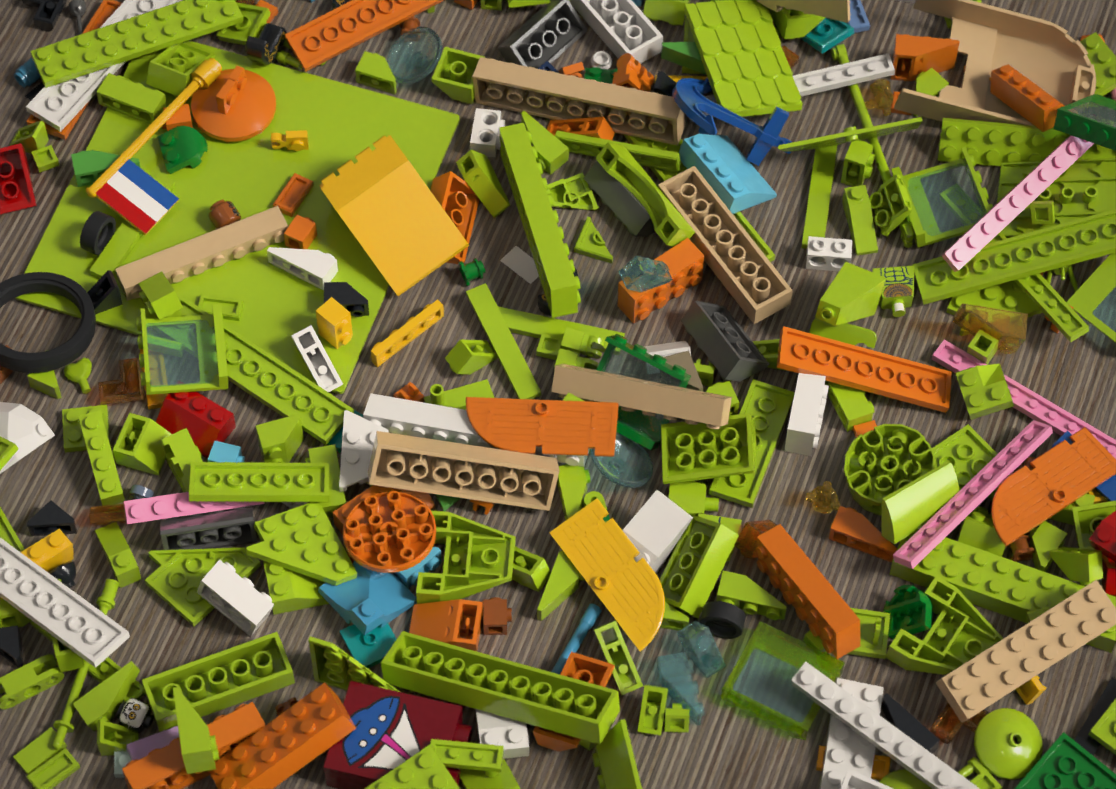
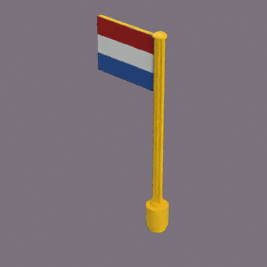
M213 58L204 60L192 72V82L89 188H86V193L89 197H97L145 236L179 201V198L130 159L199 88L207 89L219 77L222 67L217 60Z

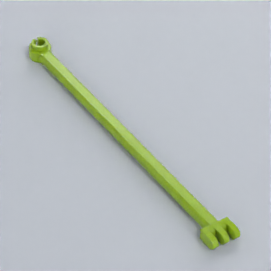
M844 44L835 45L834 48H831L833 60H837L840 65L849 63ZM858 84L849 85L848 88L863 128L872 127L873 125ZM869 138L867 140L869 144L873 145L872 153L875 154V162L882 181L885 183L892 177L878 138ZM906 217L899 227L904 246L910 248L913 244L914 230Z

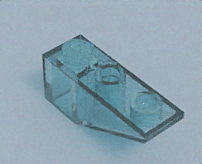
M686 652L659 656L657 659V669L662 687L668 688V695L676 703H682V709H689V717L697 726L701 725V718L705 716L703 703L698 702L697 699L699 687L697 680L693 681L691 673H694L692 660H687Z

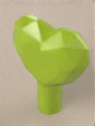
M83 357L77 363L66 365L64 368L65 376L69 380L79 383L83 394L91 391L87 381L92 370L91 361Z

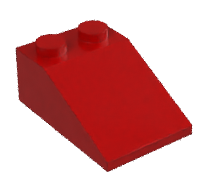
M20 143L0 148V215L36 207L37 204L24 146Z

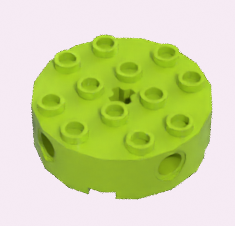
M882 424L853 440L845 454L844 473L852 498L863 509L882 516V498L937 467L932 447L918 430L902 424Z

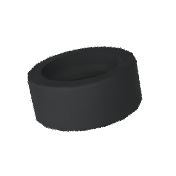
M100 211L92 213L85 222L80 235L81 248L95 255H100L115 233V219Z
M712 601L703 606L699 625L702 630L712 636L723 639L738 638L742 635L746 615L743 610L731 603Z

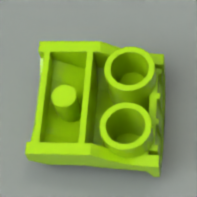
M898 174L880 185L879 190L872 193L869 198L871 208L875 209V223L877 226H880L881 233L884 236H889L890 232L900 225L912 212L911 201L905 184Z

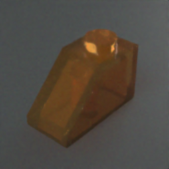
M771 520L746 522L734 546L740 549V553L747 558L758 557L756 551L757 536L774 528L777 524Z

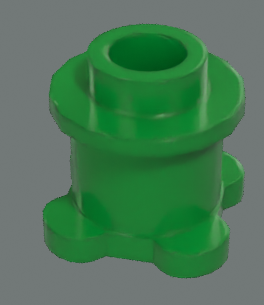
M474 258L472 262L463 264L462 261L458 262L459 272L466 286L470 285L469 281L483 278L485 268L482 261H477Z

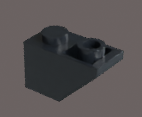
M324 282V303L332 297L351 313V316H369L368 300L347 282Z

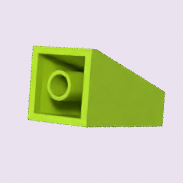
M845 262L820 299L815 318L837 326L875 315L886 277Z

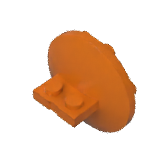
M236 66L235 69L220 71L219 77L207 89L199 88L193 94L191 112L196 125L206 135L224 142L242 141L262 133L269 126L276 112V97L273 88L262 76Z
M398 491L381 492L367 496L351 509L344 522L343 539L346 550L351 558L362 567L381 573L400 572L417 565L430 553L436 540V523L431 510L420 499Z

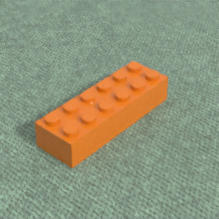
M779 524L757 536L758 568L762 573L766 572L774 588L780 589L787 604H792L796 609L798 617L802 621L805 620L811 633L815 637L819 636L821 638L824 649L828 653H832L836 659H839L860 647V619L782 525Z
M324 682L215 762L216 769L209 770L218 789H274L355 730L356 727L338 695Z
M251 702L238 706L228 715L218 716L207 726L210 736L215 735L220 759L266 724L254 703ZM180 737L173 739L169 745L161 749L156 748L150 751L147 756L139 760L130 761L126 767L122 768L128 789H184L211 775L209 770L187 774L181 752Z

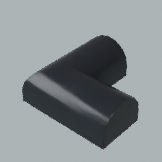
M22 0L23 4L39 7L33 18L34 24L39 29L49 32L53 30L67 0Z

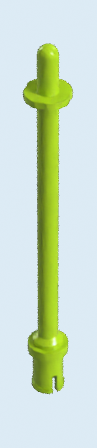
M106 579L102 594L96 601L99 610L107 615L109 610L114 609V599L120 583L113 579ZM84 659V667L78 668L62 718L53 723V727L57 729L53 742L55 749H60L66 733H72L75 729L70 724L75 710L73 703L79 698L90 663Z

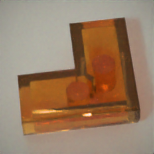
M139 358L118 360L120 379L98 382L101 405L139 401L146 398L145 388L141 386L140 373L143 370L140 368Z
M948 703L932 725L930 731L940 739V742L950 744L962 726L975 733L981 719L990 712L984 709L961 723Z

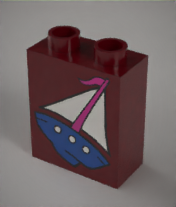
M350 681L343 705L356 729L329 748L324 764L326 785L337 789H365L430 745L431 739L470 743L473 727L463 724L462 706ZM446 767L458 785L460 770Z

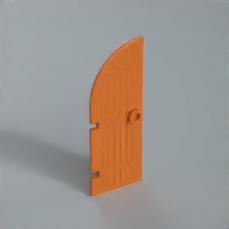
M466 397V412L471 426L484 441L498 449L535 454L536 447H542V454L588 456V450L595 449V456L614 457L619 403Z
M1085 427L1069 437L1073 444L1070 445L1066 440L1060 442L1030 462V465L1034 468L1030 471L1027 466H1024L1007 477L998 487L993 498L991 513L994 528L1005 546H1008L1116 474V459Z

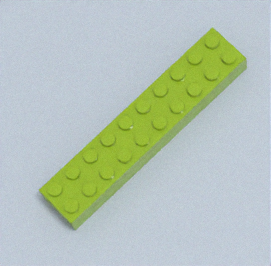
M524 123L500 127L501 159L551 316L555 318L578 313V303H581L578 291L581 288L578 276L574 277L575 267L573 260L568 259L570 255L568 244L563 243L562 240L564 239L562 226L558 227L557 225L559 223L557 211L552 210V195L546 192L548 184L546 178L541 176L543 174L541 162L536 161L538 159L536 147L531 146V143H533L531 131L526 130Z
M915 533L901 540L897 550L901 548ZM947 537L913 569L898 564L893 559L889 574L926 588L929 587L937 575L957 587L971 604L1027 623L1026 612L1047 606L1051 609L1086 587ZM1107 594L1116 608V597ZM1116 625L1086 644L1112 653L1116 644Z
M404 631L398 636L381 662L383 680L390 685L597 744L602 743L620 712L619 693L617 690Z

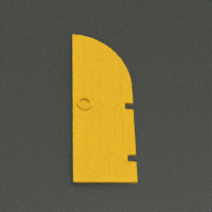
M596 498L549 533L640 652L653 640L661 626L665 611L664 591L658 576L644 558L638 562L633 559L640 552L613 518L607 522L603 520L609 512Z

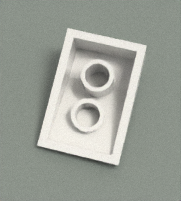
M658 490L654 492L623 529V532L640 552L633 559L638 562L644 558L655 573H658L693 519L691 515Z
M475 709L479 744L504 746L503 759L529 756L526 723Z

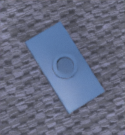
M850 0V21L847 24L854 28V33L870 30V24L861 0Z

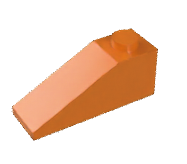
M604 117L550 120L547 130L554 136L558 130L613 140L615 134Z
M839 507L830 528L829 539L892 562L894 559L893 554L897 551V548L889 540L882 537L881 532L863 514L850 507Z

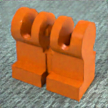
M630 53L623 54L616 63L618 71L614 73L612 84L650 92L651 86L654 83V76L644 66H641L640 62L635 60Z

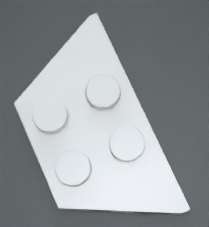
M344 410L340 492L346 491L347 487L356 483L361 485L369 481L368 468L376 431L389 433L388 429Z

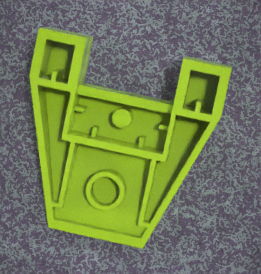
M431 510L436 523V540L434 544L446 545L443 574L418 572L417 604L463 599L512 580L515 536L451 512Z
M936 575L925 591V594L931 601L932 612L939 615L923 641L901 628L889 646L886 658L905 670L948 675L1004 638L957 587Z

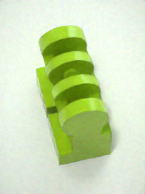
M566 327L555 365L568 364L597 369L599 363L590 358H601L602 353L593 348L603 349L605 341L599 337L587 335L582 331ZM580 354H583L589 358H582L580 357Z

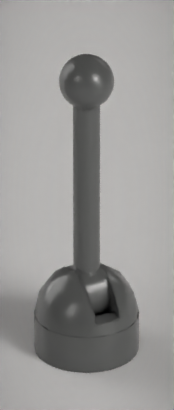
M73 0L69 3V10L73 16L77 17L80 35L83 33L81 16L86 13V4L83 0Z

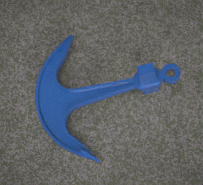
M708 77L705 81L694 78L680 79L672 91L673 98L679 108L700 126V134H717L712 117L714 116L754 135L756 139L746 159L758 166L772 146L778 147L779 145L793 143L789 139L779 136L789 116V112L777 106L763 126H758L704 97V94L712 91ZM701 111L706 112L710 115L705 116Z

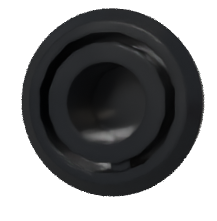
M68 561L48 572L56 579H61L62 583L68 588L76 585L74 582L76 565L73 561Z

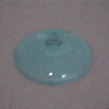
M428 27L413 28L401 35L391 47L387 57V63L396 81L401 84H412L426 78L436 68L442 54L441 38L434 30Z
M616 433L614 457L595 456V449H590L591 458L597 470L616 485L637 488L645 485L652 477L653 464L648 453L640 444L619 433Z

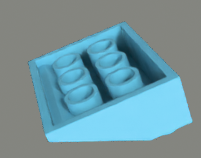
M699 133L683 140L679 150L680 161L687 169L693 166L697 168L732 214L776 198V192L728 136Z

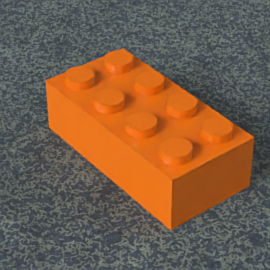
M686 238L618 282L617 306L633 324L639 320L646 319L652 311L657 308L661 309L669 300L681 296L686 289L696 286L701 282L704 254L689 238Z

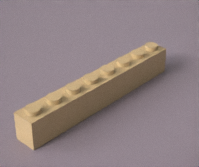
M276 206L116 268L117 280L127 301L133 298H140L139 292L142 290L138 283L162 271L170 284L181 282L187 277L201 274L205 270L221 266L225 262L242 258L254 251H260L271 244L283 242L284 232L288 228V224L279 207Z
M568 364L555 365L551 391L559 393L560 398H565L569 392L584 401L619 403L621 410L634 412L635 409L642 410V414L648 416H656V413L662 414L664 419L677 420V418L685 419V423L698 425V422L706 423V427L712 429H719L720 426L728 424L732 397Z

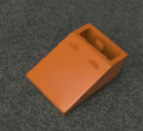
M896 34L892 56L895 75H891V80L912 82L916 80L921 72H926L930 68H933L938 73L953 69L960 40Z
M456 599L414 604L409 633L478 651L483 619V602Z

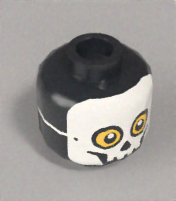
M131 698L127 702L123 701L121 703L116 718L119 719V725L135 733H140L144 728H150L154 716L151 715L150 705Z

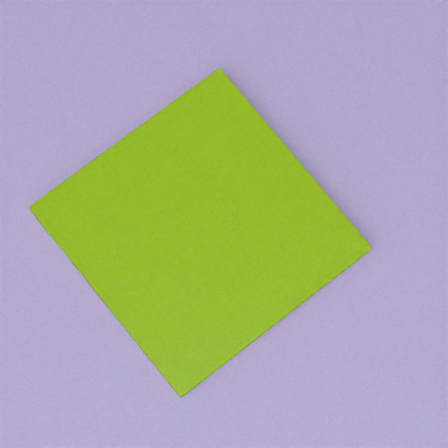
M189 40L185 41L216 53L215 60L220 63L222 70L235 69L236 66H240L244 70H249L262 76L268 81L275 93L276 112L272 122L262 133L247 140L224 142L206 135L198 128L191 112V96L184 104H189L193 129L197 130L207 141V152L204 151L201 157L202 162L194 169L188 165L170 174L166 169L157 136L167 132V129H162L161 127L132 157L139 159L140 168L152 178L157 173L174 180L175 187L171 193L178 197L179 201L146 236L144 234L141 235L121 266L216 230L209 219L210 207L219 200L231 201L240 213V220L273 208V203L294 173L313 181L314 186L292 217L284 213L282 215L288 227L296 215L312 219L316 223L317 236L308 250H319L334 256L337 259L338 272L331 282H347L368 300L369 316H351L353 336L346 345L336 349L318 334L316 310L324 304V290L269 263L268 248H290L285 246V240L266 246L260 251L248 253L242 258L225 262L221 266L205 270L201 274L187 277L181 282H174L171 286L178 297L182 295L195 305H198L200 295L244 300L240 321L223 319V323L317 385L291 338L295 333L312 325L343 385L330 392L343 394L390 285L319 186L322 184L321 180L332 172L336 176L340 175L337 170L350 159L355 164L358 162L355 158L357 154L367 147H370L372 151L375 150L374 142L384 135L386 137L391 135L430 190L433 178L436 177L459 124L460 116L273 63L263 65L251 61L244 55ZM167 48L131 59L123 77L126 80L141 83L145 87L155 90L154 87L146 84L149 62ZM161 91L165 94L168 107L177 97L168 92ZM107 107L86 151L95 150L121 155L151 124ZM307 130L309 150L294 151L287 150V147L280 149L272 148L271 133L285 135L286 131ZM74 173L25 273L50 272L63 275L80 284L88 292L100 279L91 275L89 271L100 255H95L81 248L80 235L84 224L92 213L100 211L115 219L116 232L124 219L97 197L91 198L87 195L86 188H89L91 185L78 187ZM115 274L114 278L119 287L123 305L96 314V323L135 335L142 334V331H137V318H141L140 309L145 308L146 319L158 317L155 313L150 314L141 297L127 301ZM33 292L15 298L22 302L81 318V313L77 306L69 299L58 294ZM152 327L147 328L148 336L167 340L154 331Z

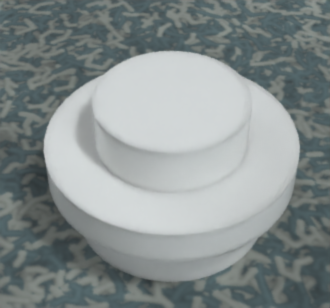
M598 51L592 56L591 65L592 67L608 70L612 65V58L607 52Z

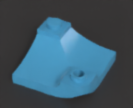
M355 561L352 564L357 572V578L336 586L324 583L318 590L321 596L348 624L352 622L364 635L378 626L382 628L417 603V598L393 573L375 572L362 567Z

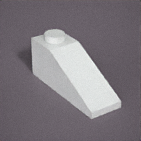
M269 247L267 250L269 263L324 290V282H331L338 272L337 259L329 253H323L319 250Z
M312 325L291 336L319 387L330 392L343 385Z

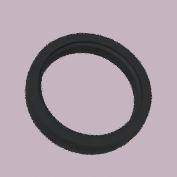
M31 272L11 277L0 283V308L8 301L24 294L49 292L69 299L77 306L81 313V322L75 334L64 344L44 352L26 353L12 350L0 343V365L2 367L23 373L47 372L73 362L85 352L94 337L96 316L89 294L74 280L56 273Z

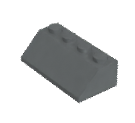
M551 0L550 3L540 9L497 48L507 63L538 69L546 61L550 64L554 62L588 30L569 0Z
M596 161L584 177V180L589 184V189L602 198L601 202L611 208L615 218L628 227L627 231L635 237H648L655 232L654 224L644 206L624 185L608 174L600 163Z
M694 301L681 319L687 333L693 336L697 346L708 356V361L715 365L719 375L724 380L740 382L769 366L768 361L725 306Z
M240 507L225 512L215 511L205 515L193 514L185 518H169L165 521H160V534L164 550L212 549L257 542L252 507Z

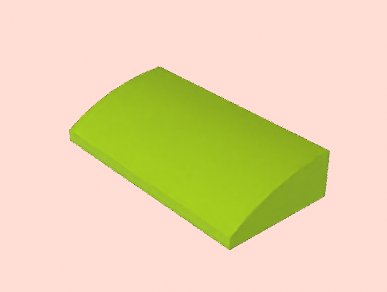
M950 461L941 464L882 498V537L896 544L910 536L927 523L960 491L957 476Z

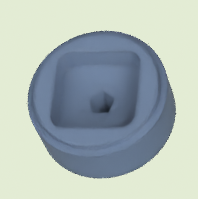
M132 485L130 494L133 495L135 500L153 497L154 494L151 489L140 485Z

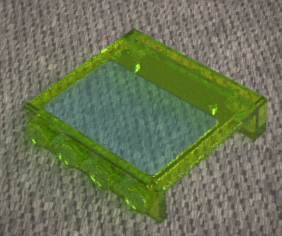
M760 621L721 691V699L731 707H738L744 710L751 717L765 720L773 728L779 727L787 731L793 738H801L806 741L809 729L821 706L793 687L791 680L806 661L835 682L842 675L845 662Z

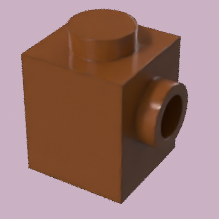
M499 597L483 599L484 635H507V622H512V608H507V599Z

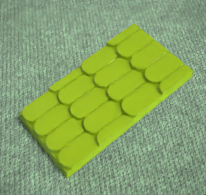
M720 0L685 4L684 12L718 105L741 117L772 114L776 106L787 112L802 110L801 95L782 50L781 41L773 25V19L768 7L756 0Z
M1116 158L1076 160L1033 200L1054 201V224H1032L1029 204L1001 232L1006 238H1011L1116 209ZM1042 161L1002 163L996 204Z

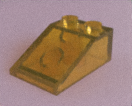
M962 304L953 316L952 322L973 336L977 334L979 329L999 340L998 350L1001 353L1012 354L1018 350L1026 339L1028 314Z

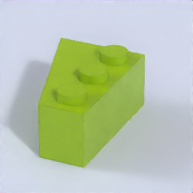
M187 428L161 439L166 461L183 493L189 492L191 462H203L198 447L194 444Z

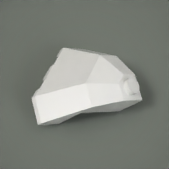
M0 402V437L15 443L18 447V451L0 470V474L55 436L40 415L22 404Z

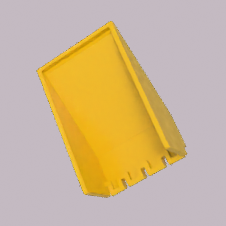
M384 135L373 143L376 148L372 151L370 147H367L355 156L358 162L354 164L350 159L337 169L340 175L336 176L332 172L321 180L322 184L319 186L396 295L400 296L467 248L469 244L391 135L388 137Z

